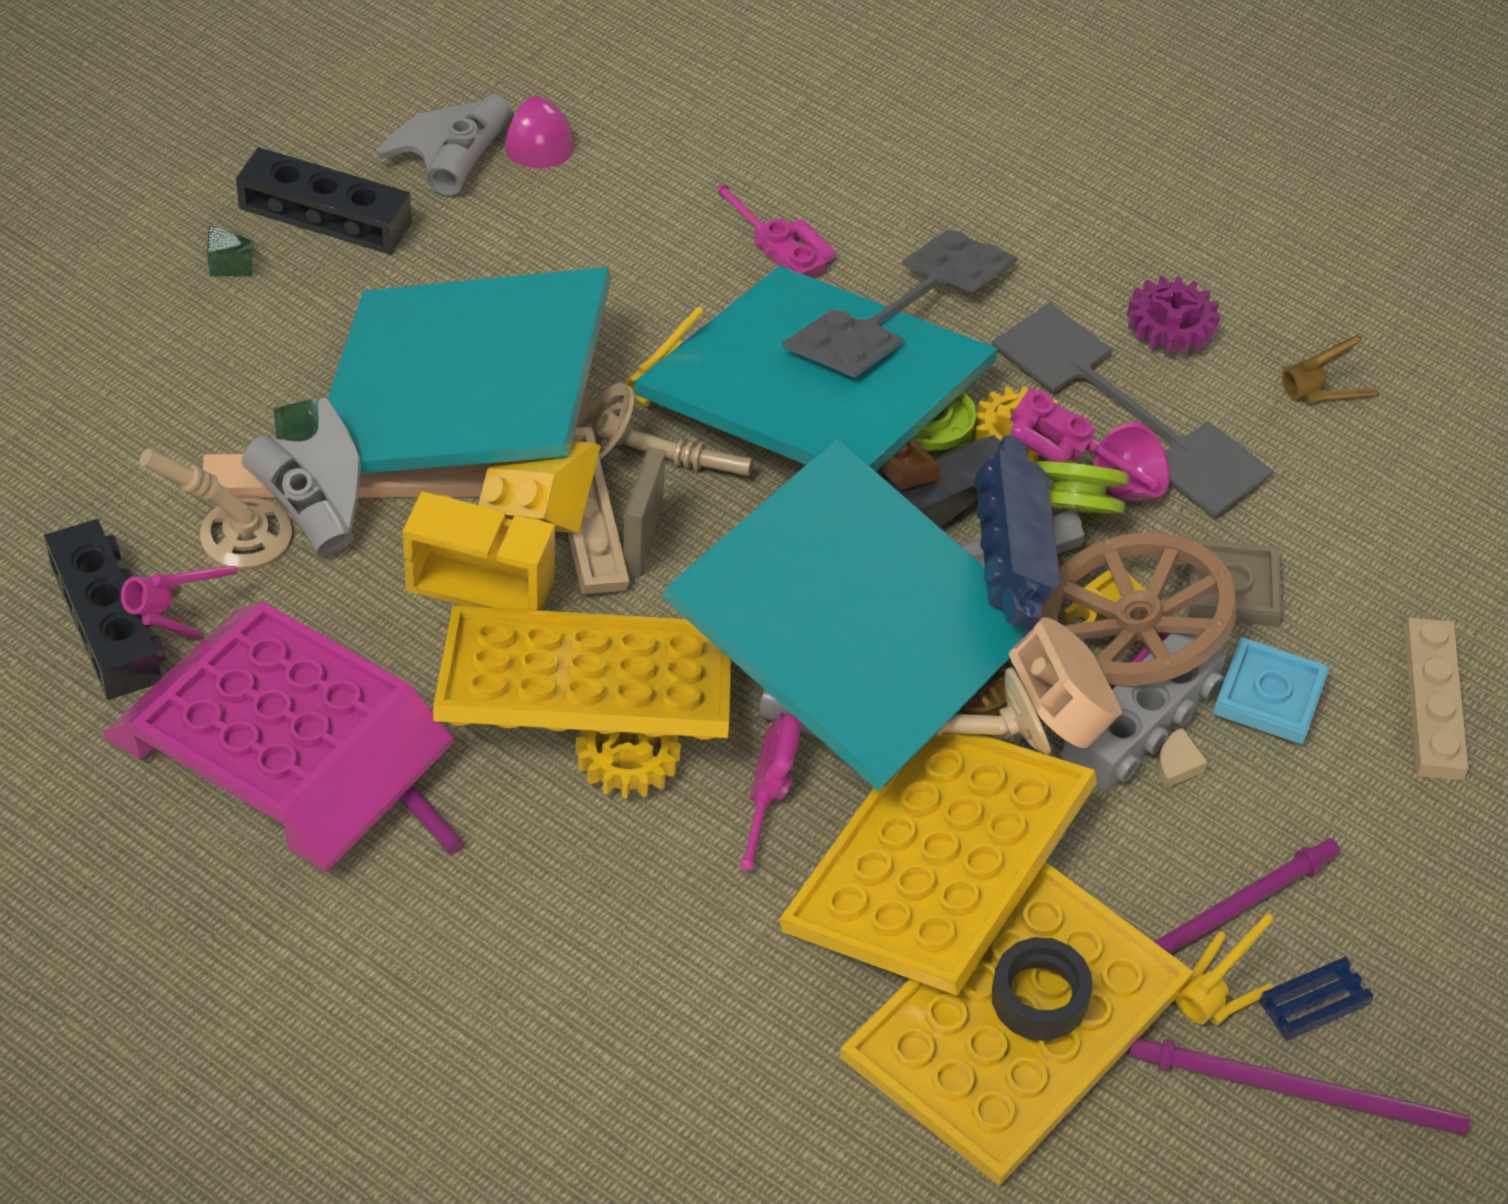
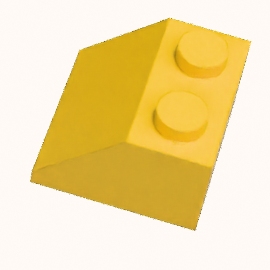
M572 441L569 457L493 463L487 468L478 505L506 512L507 519L512 520L514 515L537 518L543 522L555 524V531L579 534L601 446L596 443Z

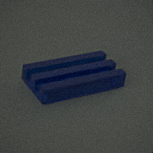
M1346 956L1262 992L1259 1003L1285 1041L1371 1004L1374 995L1369 988L1363 989L1361 987L1362 978L1357 972L1351 973L1349 970L1351 963ZM1339 978V980H1337V981H1335V982H1332V983H1330V984H1328V985H1325V986H1323V987H1321V988H1319V989H1316V990H1314V991H1312V992H1309V993H1307V994H1305V995H1302V996H1300V997H1298V998H1295V999H1293V1000H1291V1001H1288V1002H1286V1003H1284V1004H1282V1005L1277 1006V1005L1280 1004V1003H1283V1002H1285V1001H1287V1000H1290V999H1292V998H1294V997H1296V996H1299V995H1301V994H1303V993H1306V992H1308V991H1310V990H1313V989H1315V988H1317V987H1320V986H1322V985H1324V984H1327V983H1329V982H1331V981L1336 980V979ZM1345 991L1350 993L1348 997L1288 1022L1286 1020V1017L1320 1005L1323 1001Z

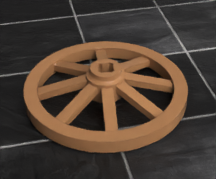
M1135 533L1103 540L1072 556L1059 568L1061 585L1042 606L1041 611L1042 618L1047 617L1058 622L1059 610L1064 598L1111 618L1064 626L1080 640L1119 634L1096 660L1109 685L1138 686L1159 683L1183 675L1214 655L1224 644L1234 626L1237 614V598L1233 578L1228 568L1208 548L1195 541L1176 535ZM1141 555L1161 556L1147 590L1135 591L1121 559ZM1178 560L1193 565L1206 575L1205 578L1160 602ZM1107 564L1121 598L1115 603L1075 584L1092 570ZM1217 590L1219 601L1213 619L1171 616ZM1160 632L1201 634L1193 642L1172 654L1169 653L1158 636ZM1133 643L1145 644L1154 660L1143 662H1117Z

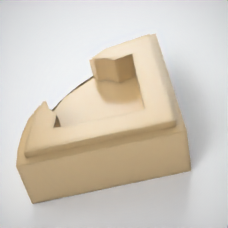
M1183 728L1173 732L1166 739L1161 749L1158 774L1165 789L1204 773L1208 764Z

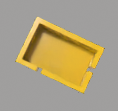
M421 491L402 531L404 559H406L404 564L406 591L462 606L544 610L555 584V524L519 515H514L511 520L506 518V512L493 507L480 506L456 500L446 495H436Z

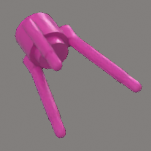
M226 566L170 575L155 574L153 577H130L122 587L121 602L128 613L142 615L144 625H157L199 640L202 637V633L199 630L161 615L171 605L172 591L178 590L181 583L235 575L238 569L236 566Z

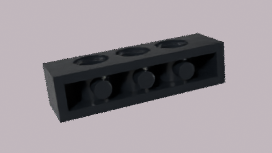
M260 147L255 150L236 177L239 209L392 255L412 223L410 192Z
M98 519L45 534L44 540L50 567L106 699L110 700L155 685L162 679L159 663L166 661V655L158 634L149 635L147 628L151 627V625H144L142 615L128 613L121 602L122 587L125 581L132 577L128 567L120 569L117 561L121 560V554L115 536L113 534L105 536Z

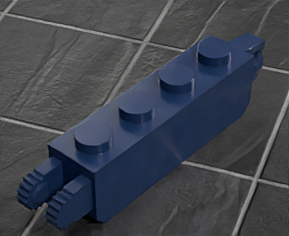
M1006 435L999 443L998 447L1000 449H998L995 455L991 454L985 463L981 465L974 480L979 505L977 517L980 519L982 535L980 547L983 550L985 564L983 577L987 584L988 603L1002 608L1007 622L1013 625H1021L1024 629L1031 631L1041 619L1042 606L1061 585L1047 473L1038 464L1028 461L1023 441H1020L1015 436Z

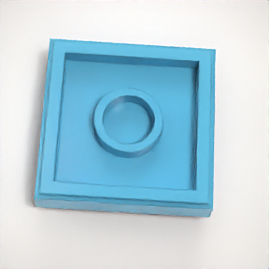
M1241 637L1215 704L1213 714L1303 745L1330 666Z

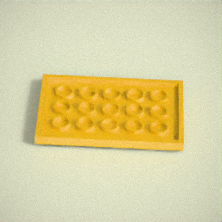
M452 605L433 704V721L448 722L457 726L473 723L498 725L502 728H516L519 726L543 727L552 731H565L567 729L594 730L601 734H613L616 732L644 733L651 737L682 735L693 736L701 740H708L714 737L728 738L731 659L687 619Z
M944 732L942 736L935 735L879 792L875 788L872 789L779 918L782 932L957 996L1096 786L1095 770L982 734Z
M1045 862L957 996L909 979L840 1048V1059L998 1186H1001L1176 999L1178 993L1192 980L1194 971ZM1032 937L1053 938L1070 945L1085 959L1092 974V993L1088 1009L1081 1024L1067 1036L1051 1041L1030 1040L1013 1033L999 1020L992 1005L993 978L995 968L1002 954L1016 942ZM1030 968L1020 971L1012 980L1013 994L1023 1004L1038 1010H1054L1063 1007L1069 1003L1072 996L1070 984L1060 974L1048 969Z

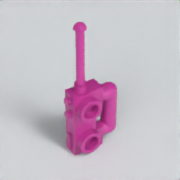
M727 185L719 186L718 194L724 196L755 227V245L759 246L765 255L769 256L778 266H783L814 279L826 273V264L834 260L835 250L806 221L798 219L788 224L783 218L769 221L767 224L761 222L728 190L729 187ZM799 238L804 244H798L795 239Z
M1029 388L1009 419L1014 423L1010 431L1011 436L1019 438L1026 447L1048 461L1068 463L1072 459L1077 463L1086 449L1092 454L1095 452L1149 486V490L1153 491L1159 487V480L1157 478L1154 480L1100 446V442L1093 438L1097 429L1091 426L1087 418L1078 414L1073 415L1054 403L1052 397L1044 391H1035ZM1033 427L1042 432L1043 434L1047 435L1054 441L1058 442L1059 445L1053 443L1052 441L1045 438L1038 432L1034 431Z
M781 712L765 732L749 800L755 802L756 809L744 858L740 861V866L745 871L752 870L755 865L753 859L765 809L774 798L782 800L791 784L792 774L789 771L792 768L794 757L801 742L800 731L802 723L791 713L784 714Z

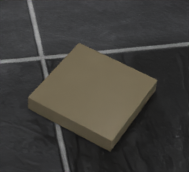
M651 447L647 450L625 511L623 556L628 575L640 577L663 511L666 453L664 450Z
M1190 538V540L1211 550L1228 568L1233 578L1237 598L1235 622L1279 627L1282 618L1279 547ZM1187 563L1189 587L1205 578L1206 575L1198 568ZM1217 590L1188 605V617L1213 619L1219 601Z

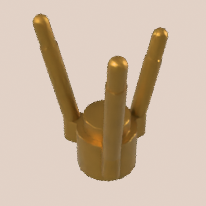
M1355 335L1312 358L1284 367L1281 372V379L1288 396L1294 400L1304 397L1307 405L1323 400L1378 396L1379 391L1375 388L1320 390L1321 386L1325 385L1327 381L1326 372L1322 364L1352 349L1354 345L1362 341V337Z

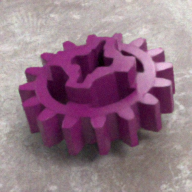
M1164 276L1159 277L1157 285L1146 280L1144 281L1143 289H1134L1132 299L1129 301L1126 315L1129 317L1128 328L1137 329L1135 338L1138 341L1146 338L1149 339V349L1151 350L1160 345L1164 346V352L1168 355L1172 352V348H1178L1182 355H1187L1189 346L1201 351L1204 341L1209 343L1213 341L1221 315L1217 313L1219 303L1217 301H1209L1211 292L1209 290L1198 292L1196 290L1197 282L1193 281L1187 286L1182 284V278L1178 276L1174 283H1168Z

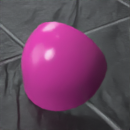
M540 96L529 97L519 107L510 124L505 147L507 156L512 161L531 168L555 167L568 160L574 150V141L565 114L557 105Z
M1138 422L1125 423L1110 431L1099 445L1154 480L1157 478L1159 480V487L1153 491L1149 490V486L1129 474L1128 485L1107 487L1106 493L1125 501H1142L1164 495L1170 480L1169 464L1165 450L1155 433L1147 426ZM1095 453L1093 466L1123 471Z

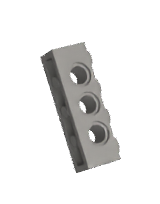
M1171 633L1163 641V644L1169 653L1172 654L1184 648L1199 636L1196 634ZM1218 650L1195 669L1159 683L1138 686L1117 685L1112 691L1122 709V714L1088 748L1077 747L1065 740L1061 759L1094 769L1097 780L1096 786L1105 793L1119 780L1126 782L1134 774L1140 764V759L1147 752L1151 754L1156 753L1166 741L1169 731L1176 724L1180 727L1183 726L1191 718L1197 703L1203 697L1209 700L1217 693L1224 681L1221 670L1226 655ZM1150 653L1143 661L1154 660Z

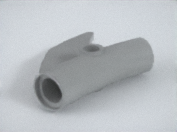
M489 94L481 102L449 106L418 114L395 130L376 149L377 157L384 159L403 152H415L423 158L427 169L426 181L430 188L442 195H455L461 190L465 179L481 154L511 124L514 118L513 111L508 102L500 95Z
M321 398L318 401V430L312 438L305 441H286L272 438L267 434L260 435L249 444L241 462L242 466L262 482L284 505L306 535L316 554L320 557L333 555L343 550L354 538L351 530L359 496L361 457L352 437L327 398Z

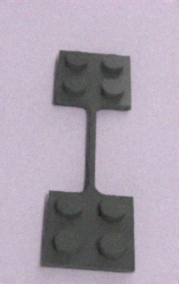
M946 230L902 262L903 266L929 276L928 279L870 319H856L845 311L831 309L784 341L782 347L855 378L904 343L903 337L888 332L880 325L933 289L938 283H949L969 292H975L1017 261V256L1002 251L996 245L983 244L970 239L962 232Z
M1048 303L992 341L993 347L998 348V351L1053 393L1072 379H1087L1170 443V448L1165 452L1170 471L1169 482L1214 517L1273 473L1270 467L1208 421L1189 435L1178 436L1172 429L1092 370L1091 366L1110 354L1112 348L1052 303Z

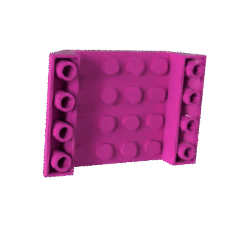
M263 601L237 610L228 616L103 732L105 739L140 760L153 748H156L284 825L289 850L325 872H328L453 744L452 735L441 722L433 721V712L409 683Z

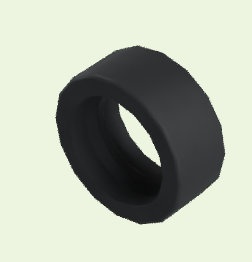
M1041 937L1016 942L1002 954L995 968L992 984V1005L999 1020L1013 1033L1030 1040L1051 1041L1067 1036L1081 1024L1088 1009L1092 993V974L1085 959L1066 943L1053 938ZM1030 968L1048 969L1060 974L1070 984L1072 996L1069 1003L1063 1007L1054 1010H1038L1023 1004L1013 994L1012 980L1020 971Z

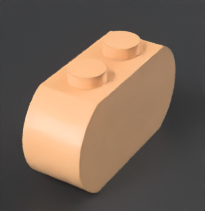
M1047 617L1041 618L1034 628L1008 653L1036 713L1054 732L1069 743L1080 748H1088L1122 714V709L1094 654L1074 633L1059 622Z

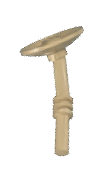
M615 383L609 386L589 407V416L585 427H592L594 433L597 434L595 442L601 446L599 452L600 459L610 452L615 445L620 446L623 444L645 452L650 447L666 451L665 458L674 460V464L677 466H681L683 463L684 467L690 468L693 464V468L696 470H700L703 466L746 476L751 475L753 469L752 458L708 450L701 443L696 447V443L689 441L686 445V441L682 439L676 443L631 429L629 421L634 406V393L632 388L624 383ZM624 398L623 403L618 402V403H615V404H613L612 406H610L612 403H614V402L617 401L618 399Z
M150 448L142 453L140 465L179 483L183 491L193 496H198L202 500L210 499L218 505L205 517L200 528L202 549L216 564L222 567L236 566L239 571L255 570L274 563L289 548L292 540L291 521L283 509L276 504L260 498H237L218 482L216 475L198 466L191 465L187 467ZM274 515L280 524L278 536L268 532L267 516ZM214 523H222V532L225 537L218 545L211 535ZM261 546L264 548V550L252 554L233 553L234 550L249 551Z
M1013 668L1005 670L1004 683L1007 707L999 710V716L956 714L936 734V736H942L944 732L987 735L1009 733L1010 736L1020 733L1037 752L1049 756L1052 755L1048 739L1038 715Z

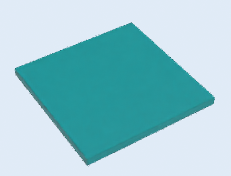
M779 265L634 381V394L805 465L838 438L876 472L996 362L998 348L900 311L880 326L890 333L903 337L904 343L854 378L783 348V342L831 309L845 311L856 319H870L888 306Z
M599 267L364 290L328 396V400L347 427L361 457L360 474L569 457L612 280L609 268Z
M838 438L665 587L661 595L665 601L878 792L1011 659L1008 654L1010 650L1030 632V630L1024 629L1021 625H1013L1007 622L1004 610L988 603L987 584L983 577L985 567Z

